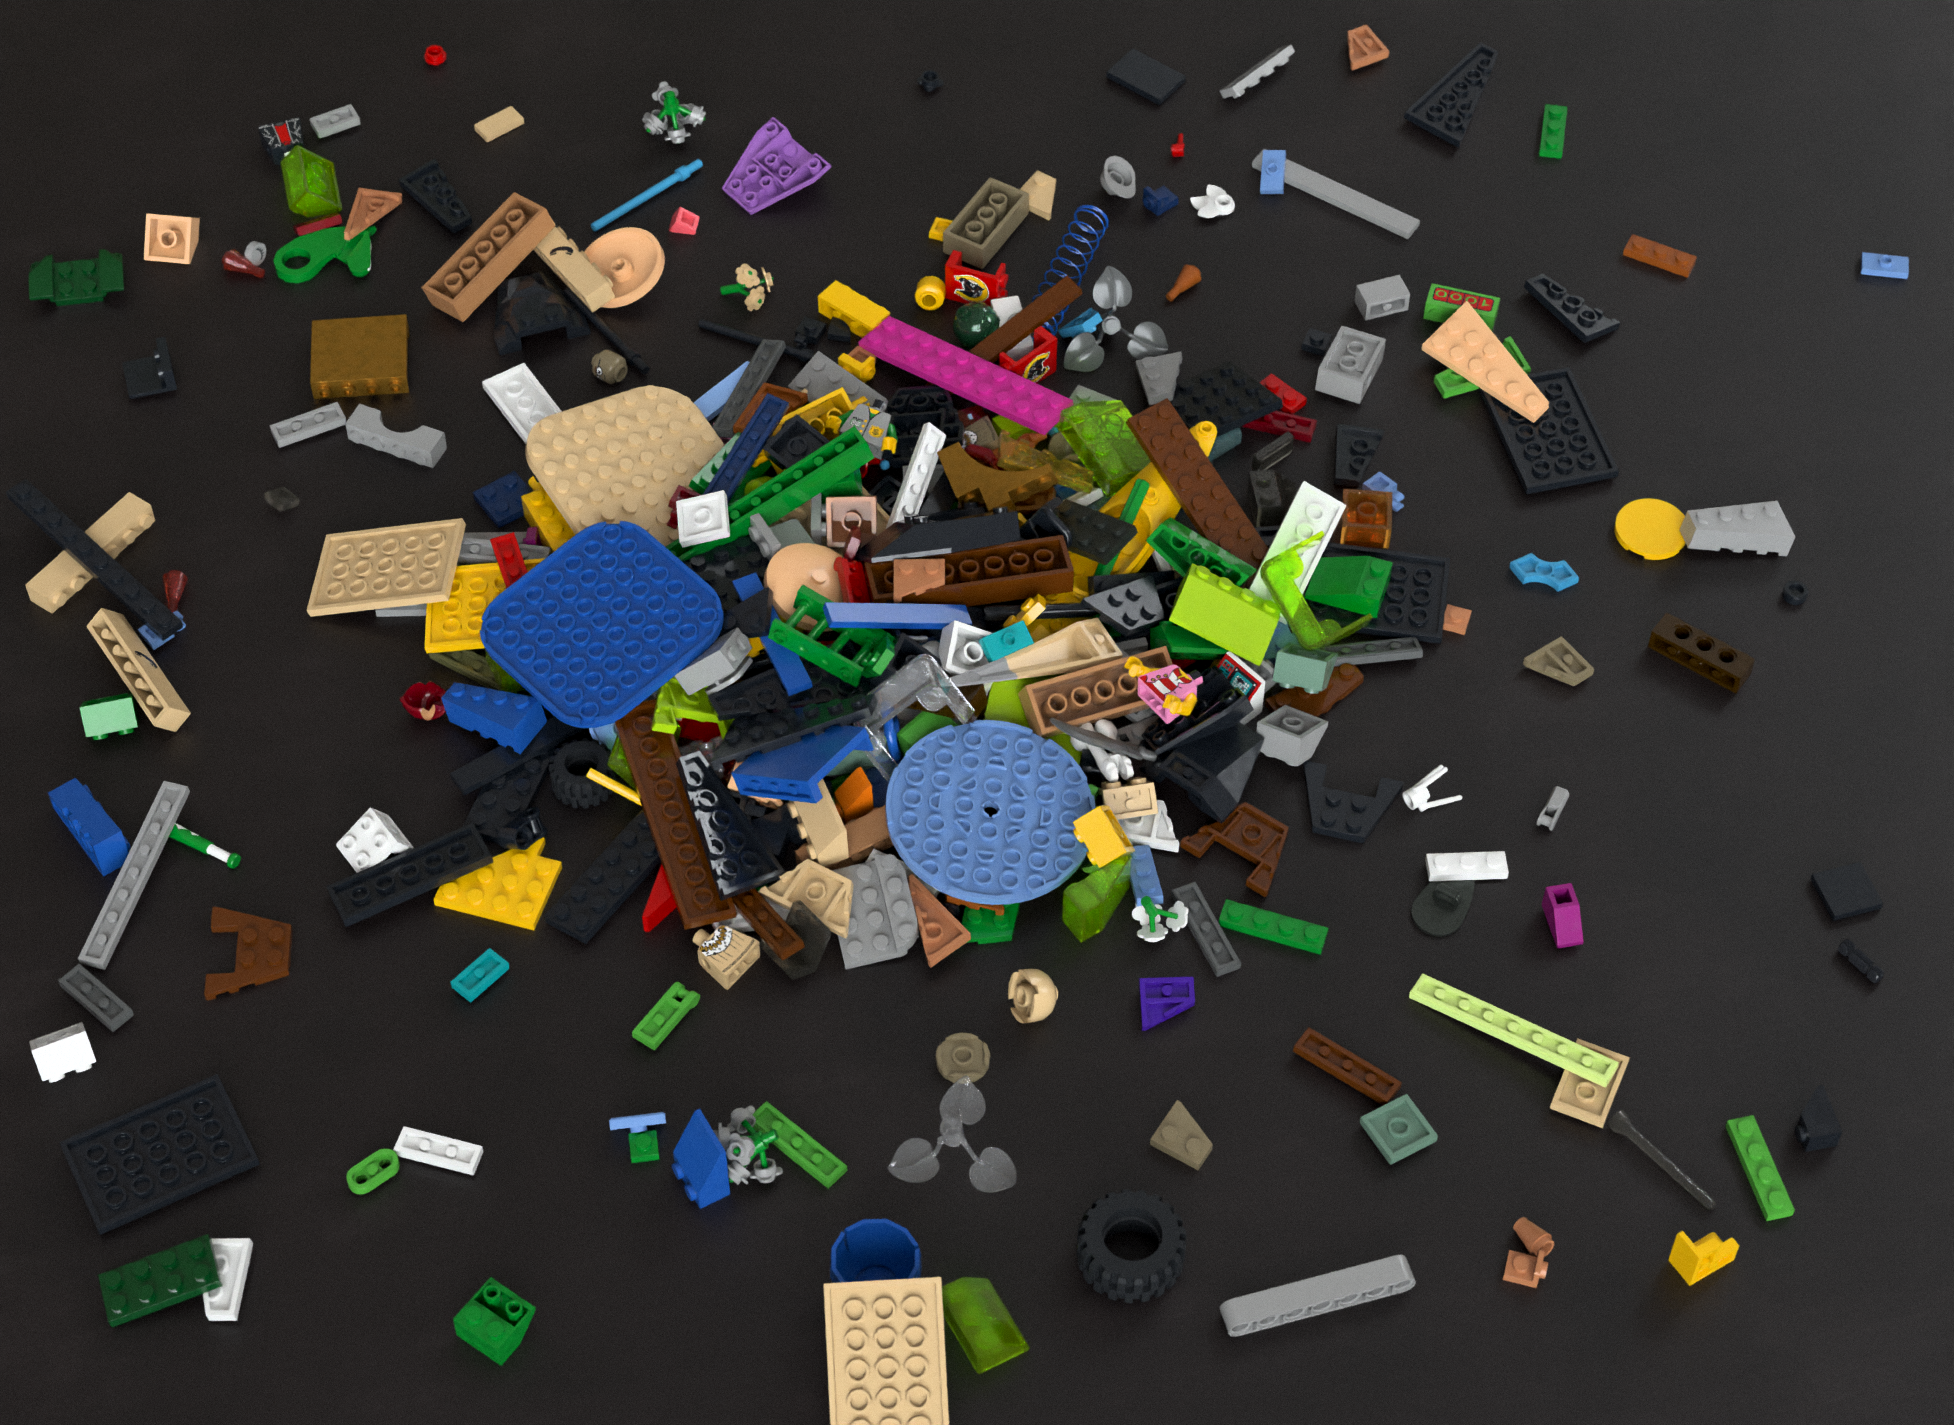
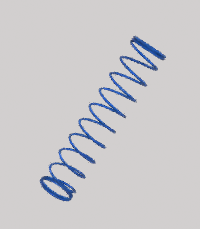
M1082 205L1076 209L1074 213L1075 221L1070 222L1068 225L1069 233L1064 234L1062 237L1064 245L1056 249L1058 257L1050 261L1052 269L1044 273L1046 282L1039 284L1038 291L1040 294L1034 295L1032 302L1037 296L1042 295L1040 291L1042 284L1047 283L1051 287L1055 285V283L1047 281L1046 275L1048 272L1054 271L1063 278L1068 276L1064 272L1054 270L1052 262L1056 259H1060L1067 265L1075 266L1079 276L1070 278H1079L1077 285H1080L1082 276L1093 259V252L1098 248L1099 240L1102 239L1109 226L1107 215L1101 209L1091 205ZM1083 208H1090L1099 212L1104 217L1106 226H1104L1103 221L1097 214ZM1079 211L1093 213L1101 221L1103 229L1095 231L1088 224L1078 221L1077 213ZM1076 223L1082 230L1096 234L1097 239L1087 241L1084 237L1071 233L1070 226ZM1081 223L1084 224V225H1087V226H1088L1089 228H1091L1092 230L1087 229L1086 227L1082 226ZM1067 235H1071L1081 242H1087L1091 251L1081 253L1076 248L1066 245L1064 238ZM1097 242V245L1093 250L1090 243ZM1066 247L1073 253L1081 254L1085 263L1075 265L1070 260L1061 258L1058 255V250ZM1091 254V258L1087 262L1084 255ZM1085 266V270L1081 274L1078 267ZM1069 305L1065 308L1064 311L1061 310L1060 313L1056 314L1061 315V319L1058 323H1056L1055 318L1052 317L1055 325L1051 326L1048 322L1044 323L1046 326L1042 327L1049 328L1052 335L1055 336V334L1057 333L1058 325L1062 322L1064 313L1068 310Z

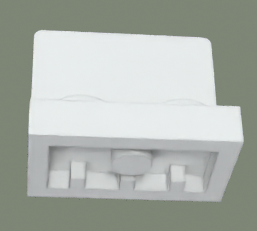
M371 807L336 844L337 848L357 873L383 862L391 853L402 854L414 848L388 814Z

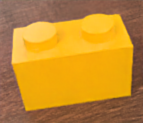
M1109 805L1098 806L1073 822L1076 827L1073 829V832L1080 843L1084 842L1089 849L1086 854L1094 866L1098 865L1099 868H1104L1135 852L1134 847Z

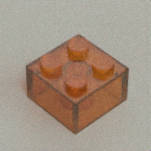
M1343 489L1342 503L1346 507L1340 518V544L1389 548L1392 531V492Z

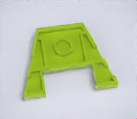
M674 676L658 689L651 728L652 731L674 734L678 727L675 718H688L699 722L717 723L723 739L734 719L718 720L705 692L708 686L688 696Z

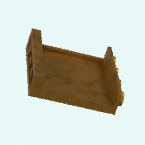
M407 314L313 320L310 375L313 398L409 393L407 381V342L409 337Z

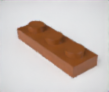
M1634 234L1630 237L1623 252L1624 256L1687 278L1697 260V256Z

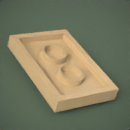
M1577 1038V1044L1619 1062L1618 1069L1606 1088L1565 1069L1551 1102L1550 1109L1603 1128L1630 1057Z

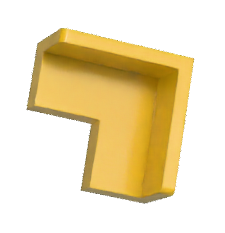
M1681 1231L1676 1235L1668 1260L1687 1284L1691 1286L1733 1261L1739 1245L1733 1238L1723 1242L1715 1232H1711L1693 1243L1684 1231Z

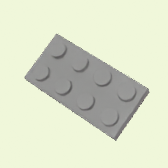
M820 351L813 356L788 385L789 389L799 392L805 388L808 391V403L843 387L850 402L864 396L867 398V401L862 403L864 405L869 403L871 407L875 399L882 400L886 405L888 404V400Z

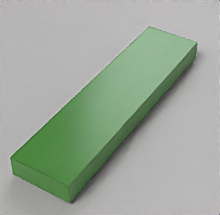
M767 1101L753 1113V1116L756 1118L753 1129L757 1132L761 1131L763 1134L775 1129L779 1139L771 1143L828 1189L848 1171L846 1164Z

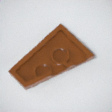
M764 382L733 425L734 434L738 431L740 433L743 432L767 393L789 402V408L785 415L808 401V394Z

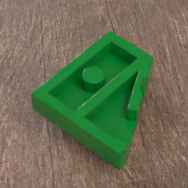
M888 632L884 633L872 653L868 652L861 660L860 665L864 668L862 673L864 677L881 676L895 655V644L893 643L895 637Z

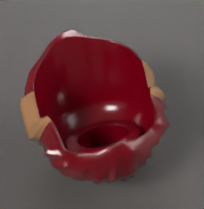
M431 680L427 684L418 682L406 690L405 694L400 697V702L403 703V707L415 718L426 721L434 720L446 713L441 697L447 690Z

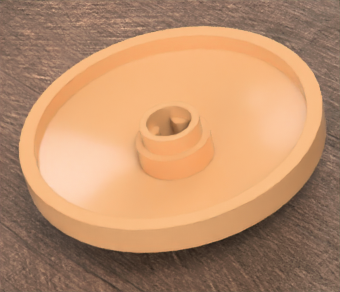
M628 227L608 232L595 240L584 251L590 260L589 263H595L600 269L601 275H607L613 283L611 289L615 297L601 306L603 308L622 307L642 298L658 282L665 264V255L660 243L653 234L641 228Z
M797 543L779 550L770 560L764 574V588L769 587L773 591L772 605L776 612L785 620L789 619L796 610L793 608L797 592L802 585L833 602L844 603L838 572L833 567L835 559L843 556L832 549L812 543ZM805 614L796 626L811 631L818 621ZM827 627V628L824 630V632L834 631V630H832V629H830L829 627Z

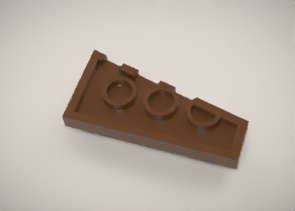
M1345 663L1333 668L1328 686L1322 692L1319 691L1318 694L1308 693L1304 691L1303 687L1294 686V688H1288L1265 699V706L1271 713L1287 705L1318 717L1323 712L1327 713L1335 702L1342 700L1362 684L1364 675L1355 665Z

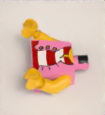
M1130 656L1124 667L1129 669L1131 677H1138V696L1166 724L1172 722L1179 715L1189 716L1197 702V686L1203 683V678L1199 671L1193 670L1185 674L1177 665H1170L1164 668H1149L1144 666L1141 660L1136 657Z

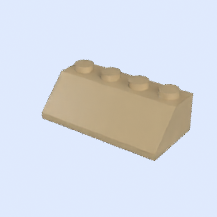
M822 779L817 784L823 798L817 804L789 800L790 803L787 806L791 817H796L799 822L797 829L801 839L806 838L809 844L806 845V849L810 859H815L817 864L825 867L849 858L846 828Z

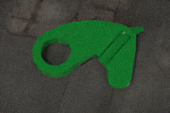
M375 226L368 227L351 240H344L346 227L326 228L299 236L276 252L273 260L276 273L285 282L301 283L312 279L331 259L337 258L349 266L353 276L364 277L371 270L372 247L370 237L376 233L377 228ZM302 256L310 259V262L300 269H289L284 266L293 257Z

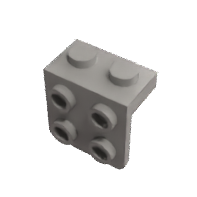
M759 513L750 516L751 527L748 528L749 535L752 541L756 542L762 555L767 557L769 561L779 550L786 546L797 543L815 544L797 519H791L769 528Z

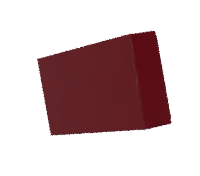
M333 213L293 225L295 234L302 236L342 224L340 214Z
M852 525L843 547V558H846L849 562L853 561L861 542V530L856 526Z

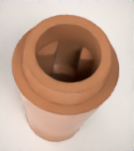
M1525 1217L1520 1218L1514 1224L1513 1229L1532 1256L1538 1257L1539 1250L1545 1251L1544 1257L1551 1252L1554 1247L1551 1234Z

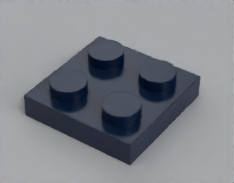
M513 471L474 491L473 497L495 525L501 528L524 516L521 496L532 491L518 474Z

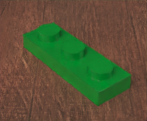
M1545 104L1539 156L1562 158L1567 116L1566 106Z

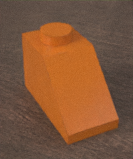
M862 767L856 768L834 792L835 806L844 825L852 819H859L874 809L872 785Z

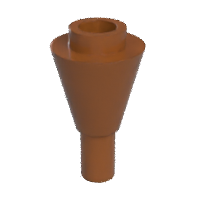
M1184 265L1174 283V287L1165 297L1172 302L1180 293L1201 281L1199 269L1194 265Z

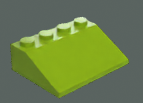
M1192 563L1178 587L1169 621L1260 666L1279 621L1282 608L1278 607L1271 600H1264L1256 596L1249 589H1242L1236 586L1228 578L1219 577L1211 573L1208 568Z

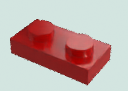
M1272 373L1260 382V384L1282 399L1283 408L1280 410L1284 413L1295 414L1306 405L1307 398Z

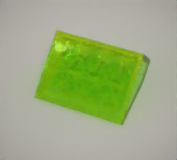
M1121 400L1081 402L1061 410L1058 429L1107 498L1114 496L1145 468L1151 460L1127 426L1126 421L1132 415Z

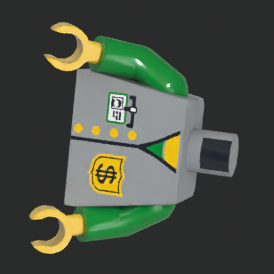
M875 399L871 407L858 404L855 410L851 409L839 417L834 415L828 416L824 428L834 429V434H837L838 430H840L839 435L855 426L867 442L874 458L881 460L886 449L891 450L892 454H895L898 442L896 429L890 423L891 415L884 412L887 405L882 400Z

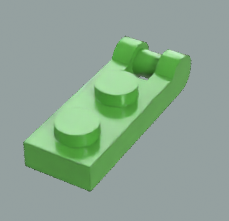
M678 981L675 982L632 1031L633 1038L655 1051L686 1013L698 1004L700 994L693 990L688 991L685 989V985Z

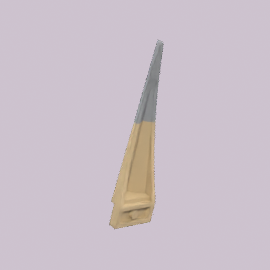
M1093 618L1075 622L1005 657L936 682L933 689L1070 673L1121 659L1123 654L1100 620Z

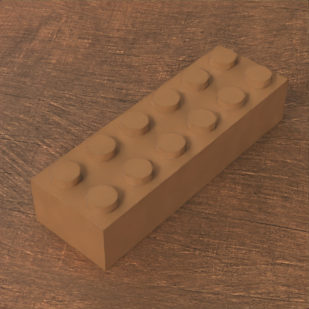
M514 192L423 285L422 289L432 306L464 322L555 227L546 208Z
M1166 646L1132 655L1149 668H1164L1173 665ZM1130 656L1026 685L1018 693L1029 728L1033 730L1032 733L1044 739L1063 734L1064 732L1050 722V718L1080 727L1085 723L1094 725L1100 719L1111 720L1149 709L1150 707L1138 696V677H1131L1129 669L1124 667Z

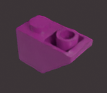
M1572 883L1546 887L1542 908L1557 949L1583 944L1580 906Z

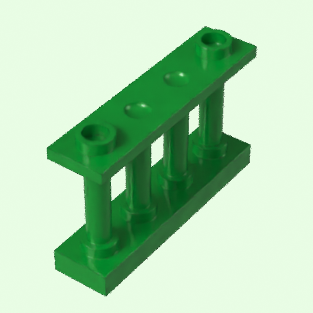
M802 585L797 592L793 608L796 610L785 623L775 618L772 622L768 638L857 688L864 670L860 665L861 660L868 652L871 653L886 631L881 628H830L840 635L830 648L822 645L816 640L829 627L823 606L825 602L833 601ZM805 614L818 621L808 635L794 629ZM849 639L862 646L852 660L838 654Z

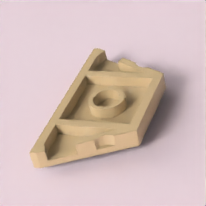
M806 859L798 864L794 870L787 871L781 875L778 882L768 888L764 886L760 889L759 893L762 897L845 939L847 938L854 887L851 880Z

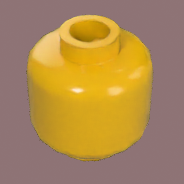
M935 276L922 278L916 287V303L921 308L929 311L940 308L944 303L946 294L944 282Z

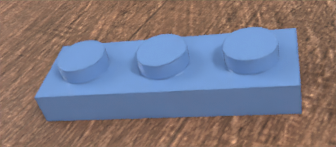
M1133 846L1135 852L1125 856L1124 860L1137 907L1142 906L1141 899L1145 896H1149L1154 905L1163 904V893L1150 846Z

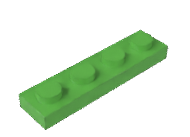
M1754 1115L1728 1120L1725 1127L1765 1220L1770 1221L1793 1216L1795 1209Z

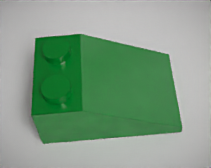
M1371 556L1320 558L1312 574L1304 599L1377 618L1390 581L1393 562Z

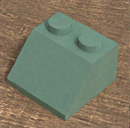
M1288 643L1277 651L1272 681L1279 682V686L1284 688L1298 686L1303 687L1305 692L1318 694L1319 691L1322 692L1328 686L1338 653Z

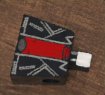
M300 117L258 127L261 144L275 165L285 163L287 167L292 168L298 165V160L306 157Z

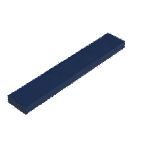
M766 394L702 495L724 490L727 495V503H729L765 446V442L771 437L788 410L789 402L772 394Z

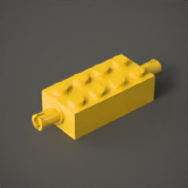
M841 387L783 416L771 436H775L781 430L784 422L792 419L797 414L831 441L839 436L840 430H838L837 434H834V429L824 428L828 416L834 415L839 417L851 409L855 410L858 404L866 402L867 398L861 396L850 402L844 388ZM763 449L753 463V467H757L769 460L765 456ZM770 460L777 475L785 471V469H780Z
M532 476L528 484L533 492L521 496L524 517L530 527L538 528L542 546L550 547L552 554L574 537L575 534L540 482H537L534 476Z

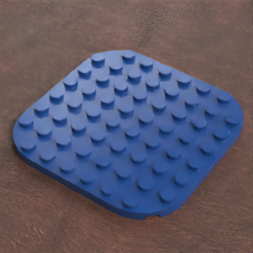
M605 521L589 526L577 533L500 593L488 605L482 616L483 622L480 637L488 655L557 719L574 727L596 728L613 724L624 717L704 653L718 638L723 626L724 613L720 598L715 590L645 529L626 521H620V524H607Z

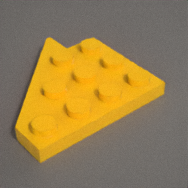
M541 838L526 850L511 849L492 857L493 863L439 886L433 899L434 904L447 909L535 930L561 872L562 862L540 856L546 844L545 838Z

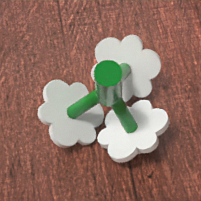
M1145 896L1141 899L1142 906L1137 907L1135 902L1136 908L1132 911V917L1135 920H1140L1142 929L1137 931V936L1144 938L1148 942L1163 940L1165 934L1168 933V929L1163 928V925L1159 924L1160 915L1168 917L1166 925L1168 928H1172L1174 932H1178L1180 928H1184L1187 924L1188 908L1184 907V903L1181 901H1177L1174 907L1165 911L1162 910L1161 905H1154L1151 898Z

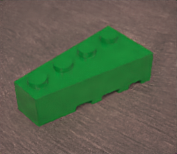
M1171 517L1162 522L1146 539L1183 578L1193 563L1197 566L1201 565L1208 568L1211 573L1219 577L1228 578L1233 584L1241 588L1257 571L1256 568Z

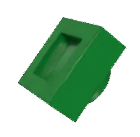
M656 1130L628 1133L632 1163L660 1160Z

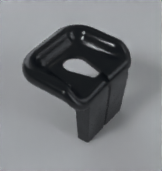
M1056 497L1038 509L1019 528L1020 540L1040 538L1034 529L1039 525L1051 537L1063 535L1069 550L1072 545L1071 531L1053 512L1063 501Z

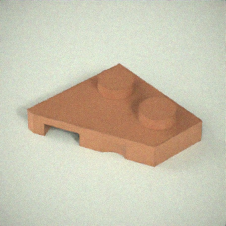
M1367 24L1348 31L1347 42L1351 70L1388 58L1389 50Z
M894 559V603L902 602V597L911 593H915L917 596L924 593L927 589L945 585V559Z

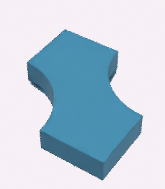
M1532 553L1510 562L1509 566L1522 584L1540 582L1553 587L1557 592L1578 583L1579 580L1578 575L1566 561L1548 562L1537 558Z

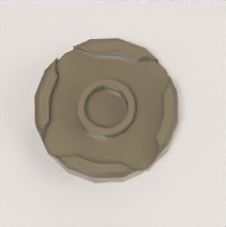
M963 1032L951 1034L937 1047L936 1065L938 1071L945 1079L953 1083L967 1084L975 1082L982 1078L989 1069L990 1052L988 1045L984 1041L979 1040L978 1036Z

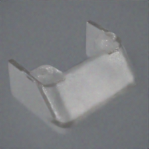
M920 654L865 694H875L878 703L871 717L854 722L853 726L866 728L874 750L863 752L887 781L891 778L898 764L885 749L886 738L879 729L881 726L916 700L930 711H937L947 704L963 725L968 722L975 710L936 660L928 654Z

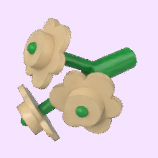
M742 264L735 270L738 283L721 286L720 291L722 295L741 293L747 297L745 300V304L748 306L747 309L749 311L753 309L758 310L765 299L764 288L758 286L756 289L753 288L750 293L744 289L765 283L766 290L769 293L771 292L770 286H773L774 278L770 272L766 273L764 267H762L763 279H759L755 269H752L748 264Z

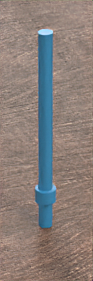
M697 159L687 166L682 165L675 170L674 174L591 223L592 230L594 232L598 231L676 182L686 180L690 177L691 173L703 166L701 160Z

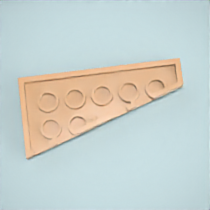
M1468 301L1422 344V351L1533 423L1549 408V401Z

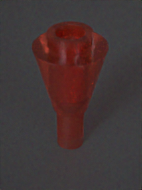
M235 249L230 250V252L227 251L223 256L222 264H224V270L250 273L259 278H263L265 274L264 269L253 265L252 262Z
M171 570L165 573L162 578L168 600L167 608L174 612L178 610V601L181 598L188 578L181 571Z

